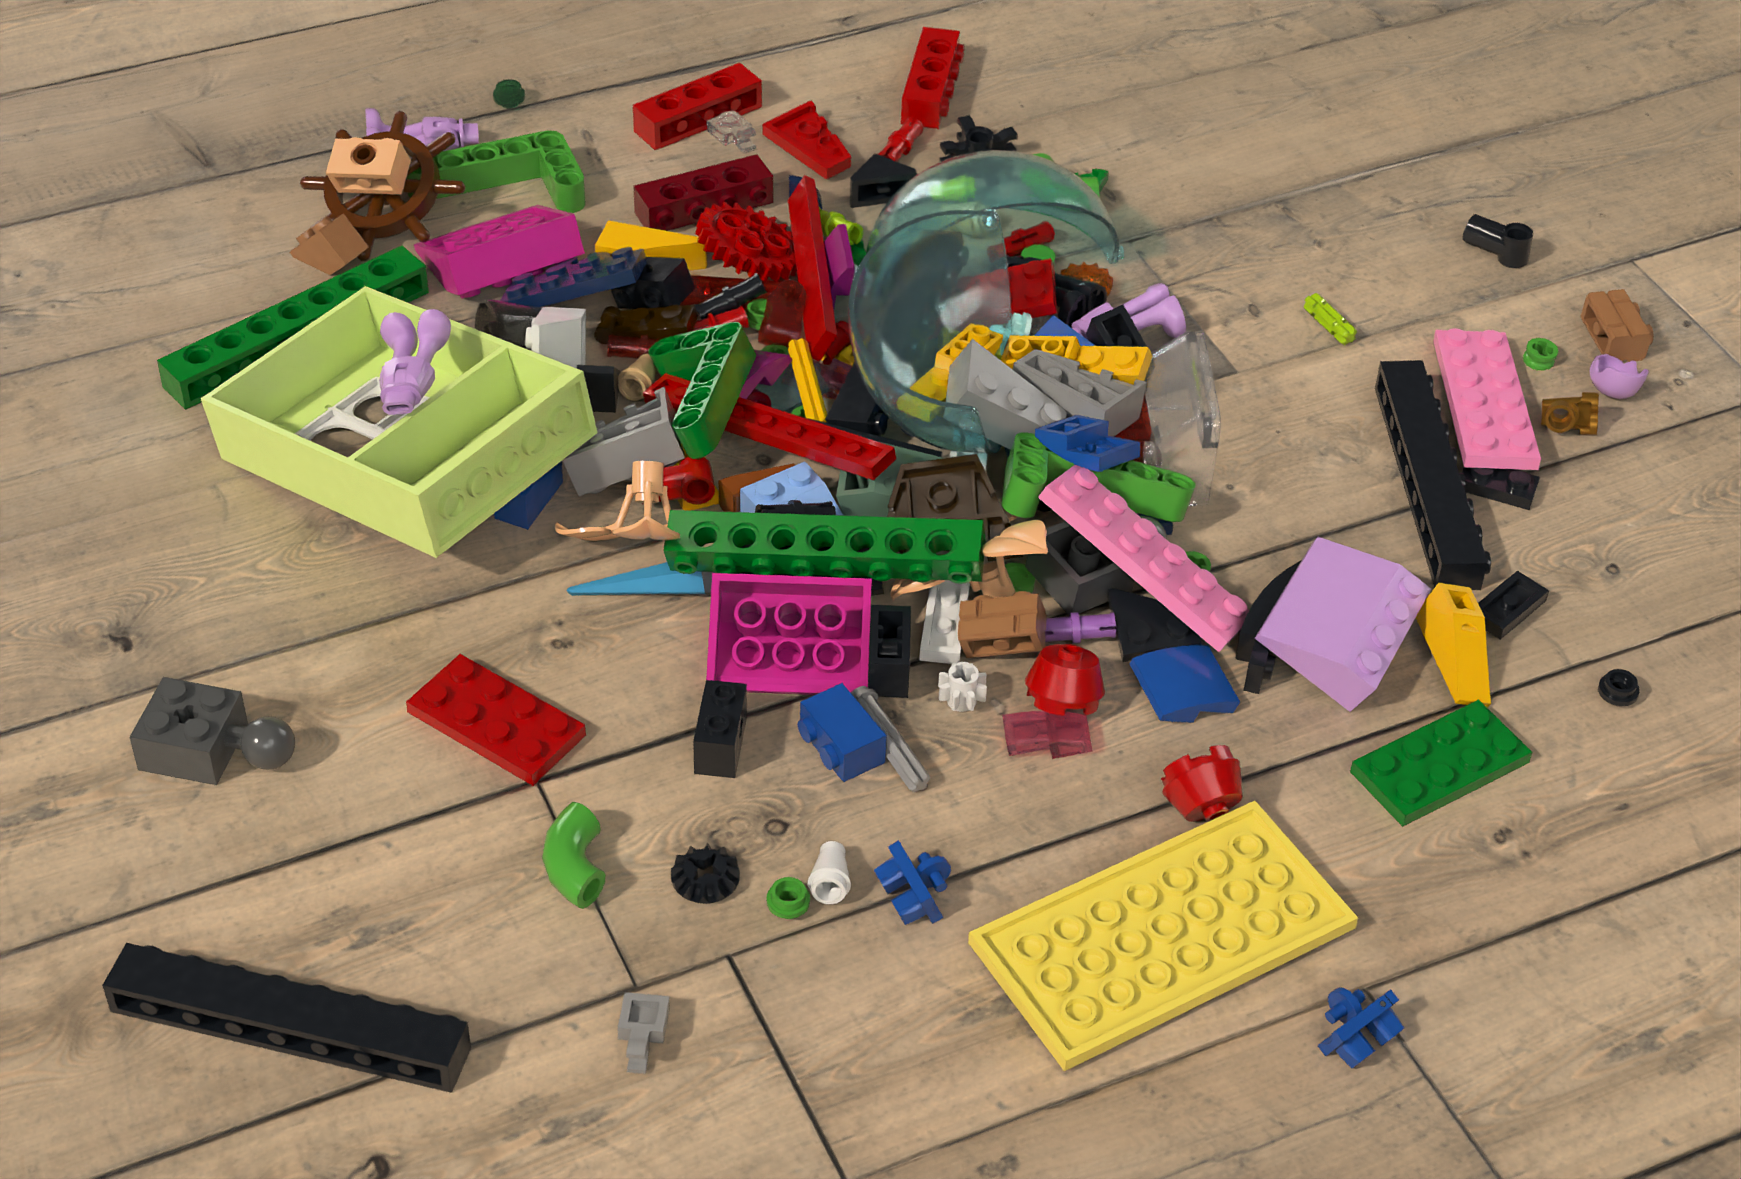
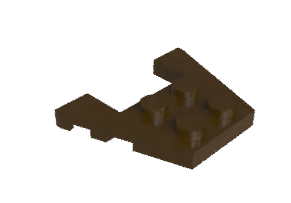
M977 454L900 465L888 503L889 512L887 517L983 520L986 542L996 536H1000L1006 528L1011 526ZM900 550L897 554L906 553V550ZM1023 555L1003 556L1004 560L1023 557ZM987 557L988 562L996 561V557Z

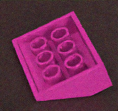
M538 204L431 238L424 243L414 244L417 254L445 290L455 295H460V298L476 296L481 293L480 288L492 285L493 288L506 286L512 283L513 277L521 274L533 273V276L539 275L544 272L543 267L552 264L556 266L576 256L585 254L575 214Z
M712 573L706 680L747 684V693L816 695L841 683L844 684L850 693L860 686L868 687L872 579Z

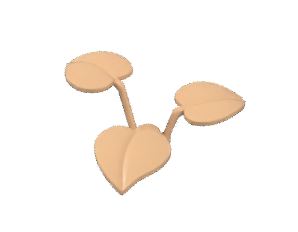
M656 461L633 462L632 484L626 487V496L617 521L614 524L606 527L568 529L556 522L555 531L561 535L588 541H601L620 537L629 539H646L650 537L654 540L679 539L680 533L667 527L668 524L662 525L651 518L652 503H658L660 496L667 523L671 508L667 496L668 486H663L664 463ZM633 495H635V502L644 503V517L635 524L622 527Z
M1001 498V499H998V500H999V502H1000V504H1001V506H1002V498ZM1003 508L1010 522L1017 518V516L1008 513ZM1031 520L1006 528L1000 536H996L986 542L981 548L984 556L996 557V561L983 565L982 582H969L973 591L981 590L983 595L993 598L1008 597L1016 593L1005 567L1003 556L1047 554V529L1044 522ZM895 579L890 595L894 601L895 598L902 594L924 590L936 586L945 580L915 582L911 579Z

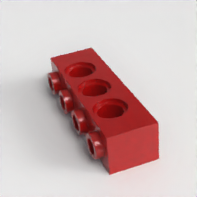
M923 26L902 95L901 125L904 124L906 119L913 117L914 121L910 126L918 119L924 128L939 129L942 117H948L950 99L953 98L955 81L958 80L960 63L963 62L965 45L959 44L960 31Z
M739 62L633 104L634 132L655 151L761 108L762 80Z

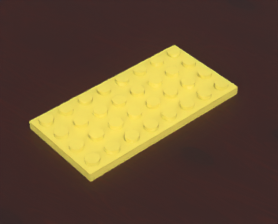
M1254 800L970 931L968 943L1065 1072L1356 929L1358 917Z

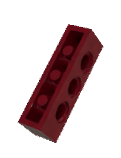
M758 154L634 185V212L644 227L669 231L698 223L701 213L704 212L706 207L711 208L714 203L720 207L723 202H726L732 208L734 203H738L742 209H746L748 205L752 209L773 203V175Z

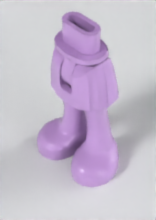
M366 108L367 136L379 132H390L391 126L382 122L378 111L374 108ZM424 117L422 122L406 125L404 133L417 138L425 146L446 132L453 133L455 135V142L444 151L462 148L464 144H479L478 123H463L462 119H459L457 124L454 118Z
M1158 283L1152 285L1142 295L1124 303L1138 331L1149 326L1162 325L1163 330L1169 337L1178 338L1186 332L1182 308L1174 295L1169 297V291L1165 284ZM1106 302L1073 322L1072 329L1087 339L1085 334L1091 319L1114 308Z
M435 309L424 311L420 315L417 332L411 320L402 313H389L384 317L380 327V334L386 344L394 350L392 359L385 362V365L382 367L379 379L380 397L383 402L382 408L386 414L411 413L414 406L420 403L423 396L432 386L435 380V371L430 363L435 353L448 341L451 331L450 320L443 312ZM418 339H419V348H418L417 355H416V356H412V354H414L415 351H416L417 344H418Z

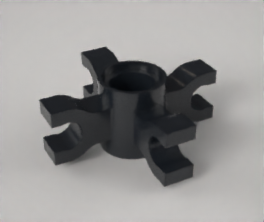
M970 115L958 117L957 123L962 132H957L956 138L959 142H940V148L945 155L949 154L946 157H939L940 165L944 170H947L963 162L969 169L981 170L987 182L999 180L1000 174L995 165L1001 164V158L998 154L1005 156L1016 154L1015 146L1012 142L1008 141L1017 139V132L1013 127H1008L994 134L987 127L975 126Z

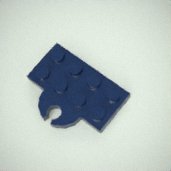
M626 247L614 251L611 255L606 252L590 253L587 258L580 261L575 257L550 267L542 275L533 276V273L521 274L513 278V282L505 290L504 295L498 302L501 315L504 317L636 283L647 263L644 249L632 251L631 247Z

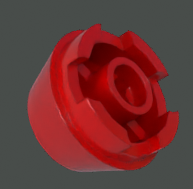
M1054 644L1044 647L1025 677V684L1028 687L1026 695L1035 698L1034 706L1055 715L1065 716L1066 709H1083L1084 716L1090 715L1097 711L1099 701L1105 695L1099 658L1093 652L1072 644Z
M1226 745L1210 746L1211 755H1202L1191 759L1189 754L1163 769L1165 777L1161 778L1164 785L1162 794L1189 822L1211 821L1228 813L1229 809L1237 805L1243 798L1240 760L1233 757L1230 748Z

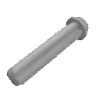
M866 686L854 689L851 694L887 735L886 757L901 779L912 792H917L920 789L924 790L928 786L927 783L930 780V776L877 702L878 694L876 691L868 689Z

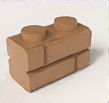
M1624 289L1609 290L1608 293H1605V291L1590 292L1586 295L1580 317L1601 354L1616 357L1622 362L1624 360H1627V362L1643 360L1647 355L1649 345L1653 343L1654 334L1652 327L1649 324L1645 325L1642 320L1639 305L1631 301Z
M1019 591L1008 597L993 598L988 595H980L975 597L974 600L960 601L958 640L966 658L1037 652L1045 647L1047 615L1039 593L1032 594L1027 591Z

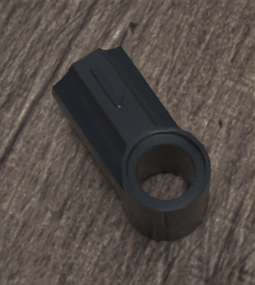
M1474 214L1464 229L1462 240L1465 243L1497 254L1498 261L1506 267L1520 268L1527 265L1529 261L1533 230L1522 223L1503 225Z

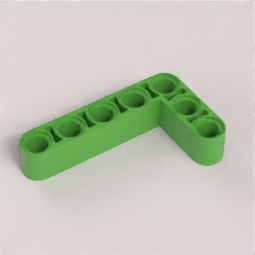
M541 131L447 150L434 157L438 166L440 180L462 181L465 184V191L462 194L542 178L558 210L575 213L582 210L585 206L583 172L564 136L557 131ZM421 167L408 175L406 179H420ZM408 193V196L411 198L414 193ZM438 194L437 199L459 194Z
M1027 432L1016 434L1004 472L1002 507L1008 513L1017 517L1031 518L1035 516L1040 502L1038 496L1043 489L1075 464L1053 453L1035 437V434ZM1133 460L1101 472L1090 470L1110 492L1120 495L1134 512L1170 522L1183 521L1196 486L1195 482L1186 475Z

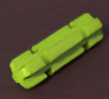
M1314 293L1305 298L1304 309L1331 335H1334V338L1339 343L1346 345L1356 339V328L1335 308L1326 303L1327 301L1320 294Z

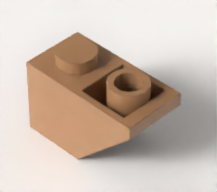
M343 213L333 221L329 216H326L313 227L306 230L296 238L299 245L289 253L293 258L328 275H332L364 252L369 246Z

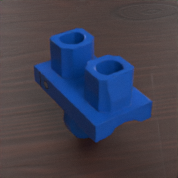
M899 840L888 846L893 857L875 868L874 872L887 894L907 883L911 886V889L891 900L904 924H909L926 914L932 924L944 918L927 888L934 887L936 892H942L947 888L945 880L951 872V865L948 860L943 856L931 857L928 852H924L918 856L917 859L920 864L915 869Z
M1338 987L1329 993L1328 1003L1330 1010L1325 1013V1017L1332 1024L1338 1020L1344 1024L1317 1045L1325 1057L1335 1050L1352 1069L1375 1051L1360 1032L1363 1028L1367 1027L1381 1046L1405 1029L1395 1012L1391 1009L1399 1001L1391 989L1363 1010L1361 1003L1366 1000V997L1361 990L1357 989L1351 993L1346 988Z

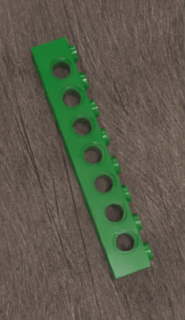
M403 245L158 359L157 364L162 387L185 410L201 403L203 396L365 286L407 303L428 294L426 265Z
M670 510L667 527L680 533V538L665 540L663 549L670 571H677L683 574H692L697 571L810 577H865L877 581H887L891 578L911 579L915 582L949 580L957 584H966L970 581L982 582L984 554L981 548L986 543L983 520ZM714 543L711 546L703 547L705 544ZM753 544L748 548H741L744 545ZM784 546H791V547L788 548V549L779 550L780 548H782V547H784ZM823 547H831L826 551H818ZM869 548L866 552H857L860 549ZM900 550H909L906 553L897 554ZM940 551H949L945 555H936Z

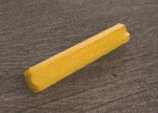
M803 338L798 340L792 339L789 342L788 352L792 358L791 364L806 418L826 423L827 411L808 342Z

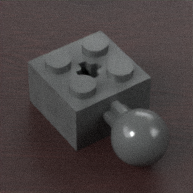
M1140 516L1152 522L1157 528L1158 533L1167 539L1164 527L1157 520L1148 516ZM1066 521L1046 528L1047 554L1027 555L1025 564L1027 570L1069 616L1070 613H1082L1108 602V589L1131 592L1135 582L1133 578Z
M163 677L129 737L139 771L211 785L218 784L235 749L242 750L245 759L251 765L263 770H272L283 766L289 761L295 750L294 733L291 727L282 719L264 716L248 724L241 691Z

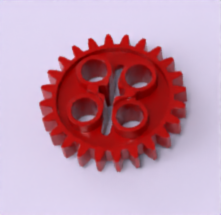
M723 202L721 207L714 203L711 208L706 207L704 212L701 213L695 235L699 236L697 242L705 245L703 248L704 252L714 253L713 260L724 261V268L732 266L735 268L736 274H740L742 271L747 272L749 278L757 273L764 282L767 281L768 276L775 282H778L780 277L788 280L790 275L795 276L797 273L792 231H786L787 224L776 223L777 217L768 218L763 210H760L758 213L754 212L749 205L746 209H742L738 203H734L732 208L726 202Z

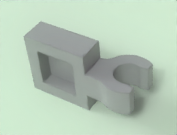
M624 993L618 1023V1039L629 1040L626 1057L629 1058L627 1072L645 1074L650 1042L664 1043L670 1009L669 996Z

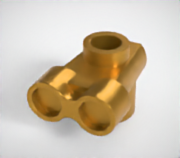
M1582 392V397L1542 399L1541 425L1547 426L1556 433L1576 429L1580 430V435H1597L1599 392ZM1565 409L1567 410V413L1564 415H1558L1555 413L1554 410Z

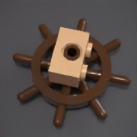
M403 111L395 113L390 132H379L363 138H352L346 130H338L326 170V177L305 176L300 180V185L305 190L324 191L325 202L331 212L327 216L332 221L344 213L369 246V248L357 256L361 261H366L370 258L375 239L395 236L408 229L418 241L427 242L430 239V233L421 223V220L434 205L438 194H462L465 191V184L462 181L440 180L438 166L434 160L435 156L454 144L455 135L453 133L446 132L425 146L417 138L404 133L407 115ZM421 167L420 179H406L408 175ZM343 193H358L343 204ZM402 193H414L406 203L400 197ZM370 203L367 216L354 214ZM386 205H390L394 210L381 215L383 207Z

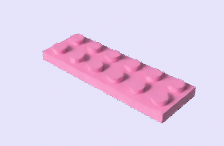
M1461 329L1435 330L1433 342L1464 467L1538 470L1541 456L1506 332H1497L1495 330H1485L1483 332L1463 331Z
M1074 465L1048 484L1038 496L1040 500L1218 652L1241 631L1249 612L1246 603L1219 585L1212 573L1201 569L1191 561L1180 546L1170 543L1158 533L1157 528L1152 522L1137 515L1128 507L1127 502L1120 495L1110 492L1089 469Z

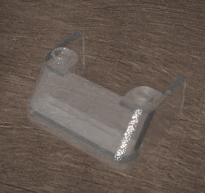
M1187 331L1151 352L1153 357L1144 380L1147 382L1141 412H1148L1152 432L1150 441L1144 442L1143 456L1145 464L1181 473L1195 482L1196 486L1189 506H1209L1221 430L1220 410L1204 332Z

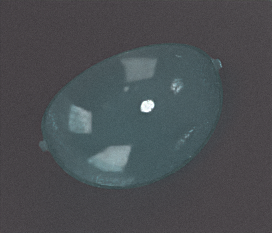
M1006 150L977 151L958 155L928 167L906 182L890 198L875 221L868 240L865 255V280L861 281L860 291L861 294H868L869 297L876 296L880 279L889 264L903 250L923 236L957 220L1003 208L1039 213L1076 227L1095 241L1103 251L1109 264L1117 263L1118 260L1124 259V249L1122 245L1119 246V238L1115 226L1103 202L1091 187L1076 174L1053 161L1033 154Z
M987 208L984 211L951 210L921 216L896 227L883 236L864 256L857 268L851 285L848 310L849 338L855 364L864 385L874 401L905 432L927 444L952 452L967 454L997 453L1002 445L986 438L979 412L975 407L939 401L919 394L909 388L935 366L936 353L971 323L984 325L991 331L1003 335L1002 343L995 354L1001 360L1009 336L1012 335V313L1008 265L1000 217L996 210L992 208Z

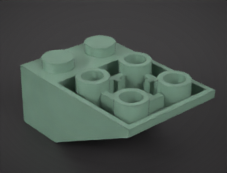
M890 445L895 448L897 459L875 480L840 469L836 497L843 516L887 517L889 512L888 503L900 465L943 458Z

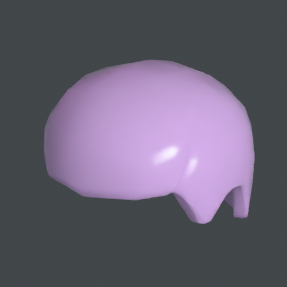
M1608 354L1597 355L1590 366V377L1593 385L1602 394L1614 399H1627L1634 396L1644 384L1649 373L1648 369H1644L1639 374L1636 361L1632 360L1623 363L1618 358Z

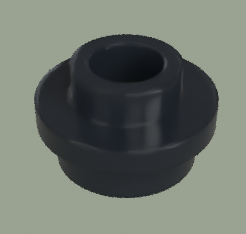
M1623 669L1609 671L1600 679L1598 684L1600 696L1606 702L1616 706H1629L1635 703L1640 692L1637 678L1631 672Z

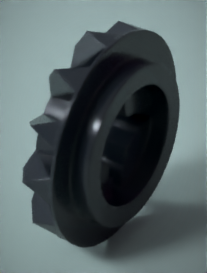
M708 843L703 849L696 850L690 846L685 855H676L675 864L671 868V882L676 892L683 898L695 903H714L727 898L735 891L740 880L737 858L729 856L725 847L715 850ZM708 866H713V874L705 873L698 878V869L705 870Z

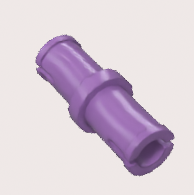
M1078 612L1070 613V617L1047 618L1045 642L1071 640L1072 644L1081 643V639L1116 638L1114 612L1079 616Z

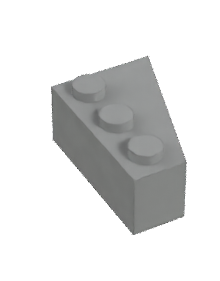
M973 339L949 366L944 418L1010 450L1016 434L1020 432L1035 434L1036 428L1066 419L1065 409Z
M1038 349L1033 350L1014 362L1013 370L1065 409L1066 418L1080 415L1109 421L1108 436L1114 437L1140 417L1147 385L1145 381L1136 379L1134 385L1113 379V372L1102 369L1099 375L1079 369L1080 362Z
M665 387L654 392L656 399L637 408L632 403L623 408L626 415L607 425L603 420L595 423L598 433L562 460L578 496L587 493H599L609 485L623 480L632 481V464L635 461L662 462L664 467H669L685 458L684 448L672 427V421L676 413Z

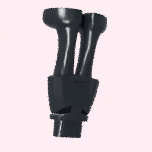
M1003 254L991 262L989 271L1026 264L1035 260L1040 261L1042 259L1026 257L1024 259L1023 256L1019 255L1011 257ZM1055 273L1056 306L1059 308L1058 319L1072 328L1073 322L1079 320L1094 308L1106 303L1107 292L1100 284Z

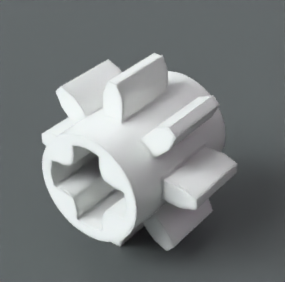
M952 663L948 673H939V701L947 700L948 706L953 711H973L977 701H986L987 674L979 673L976 666L972 663Z

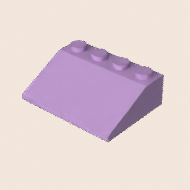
M1317 537L1306 552L1255 639L1351 712L1377 689L1431 588L1400 564Z

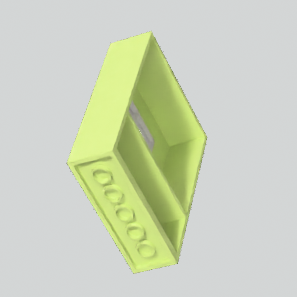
M366 286L201 398L221 459L435 558L444 553L598 432L582 370L449 319L451 323L449 339L435 353L430 363L435 371V380L420 403L414 406L413 411L407 414L387 415L376 424L356 417L354 411L360 403L380 396V373L385 362L393 357L394 350L386 344L380 334V327L384 317L389 313H402L411 320L417 332L420 315L426 311L423 308ZM418 339V344H417L416 351H415L414 354H412V356H416V355H417L418 348H419V339ZM331 428L350 429L373 439L349 457L311 441L318 433Z

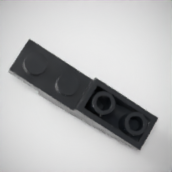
M1301 561L1284 570L1262 590L1245 618L1235 657L1237 660L1249 662L1243 691L1259 694L1263 679L1271 680L1276 657L1270 656V650L1257 641L1255 637Z

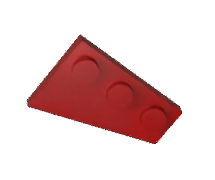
M812 100L762 124V135L826 180L851 168V155L837 135L831 134L827 128V121L823 116L817 114L816 105Z

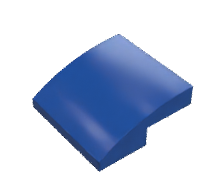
M1075 415L1035 429V437L1053 453L1089 470L1101 472L1140 457V442L1108 436L1109 421Z
M1190 645L1165 648L1134 657L1129 663L1160 721L1193 723L1200 711L1234 713L1240 703L1239 698L1209 646Z

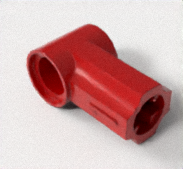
M688 456L677 466L664 467L663 486H668V500L684 499L693 505H701L710 501L715 495V484L710 461L705 457L692 459Z

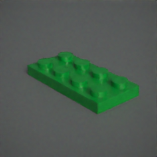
M1477 700L1352 761L1350 773L1403 827L1528 764L1533 752L1480 700Z

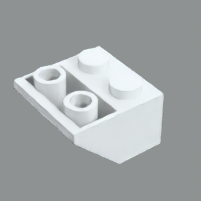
M542 307L537 317L532 319L531 327L526 329V349H532L533 352L577 368V365H586V309Z

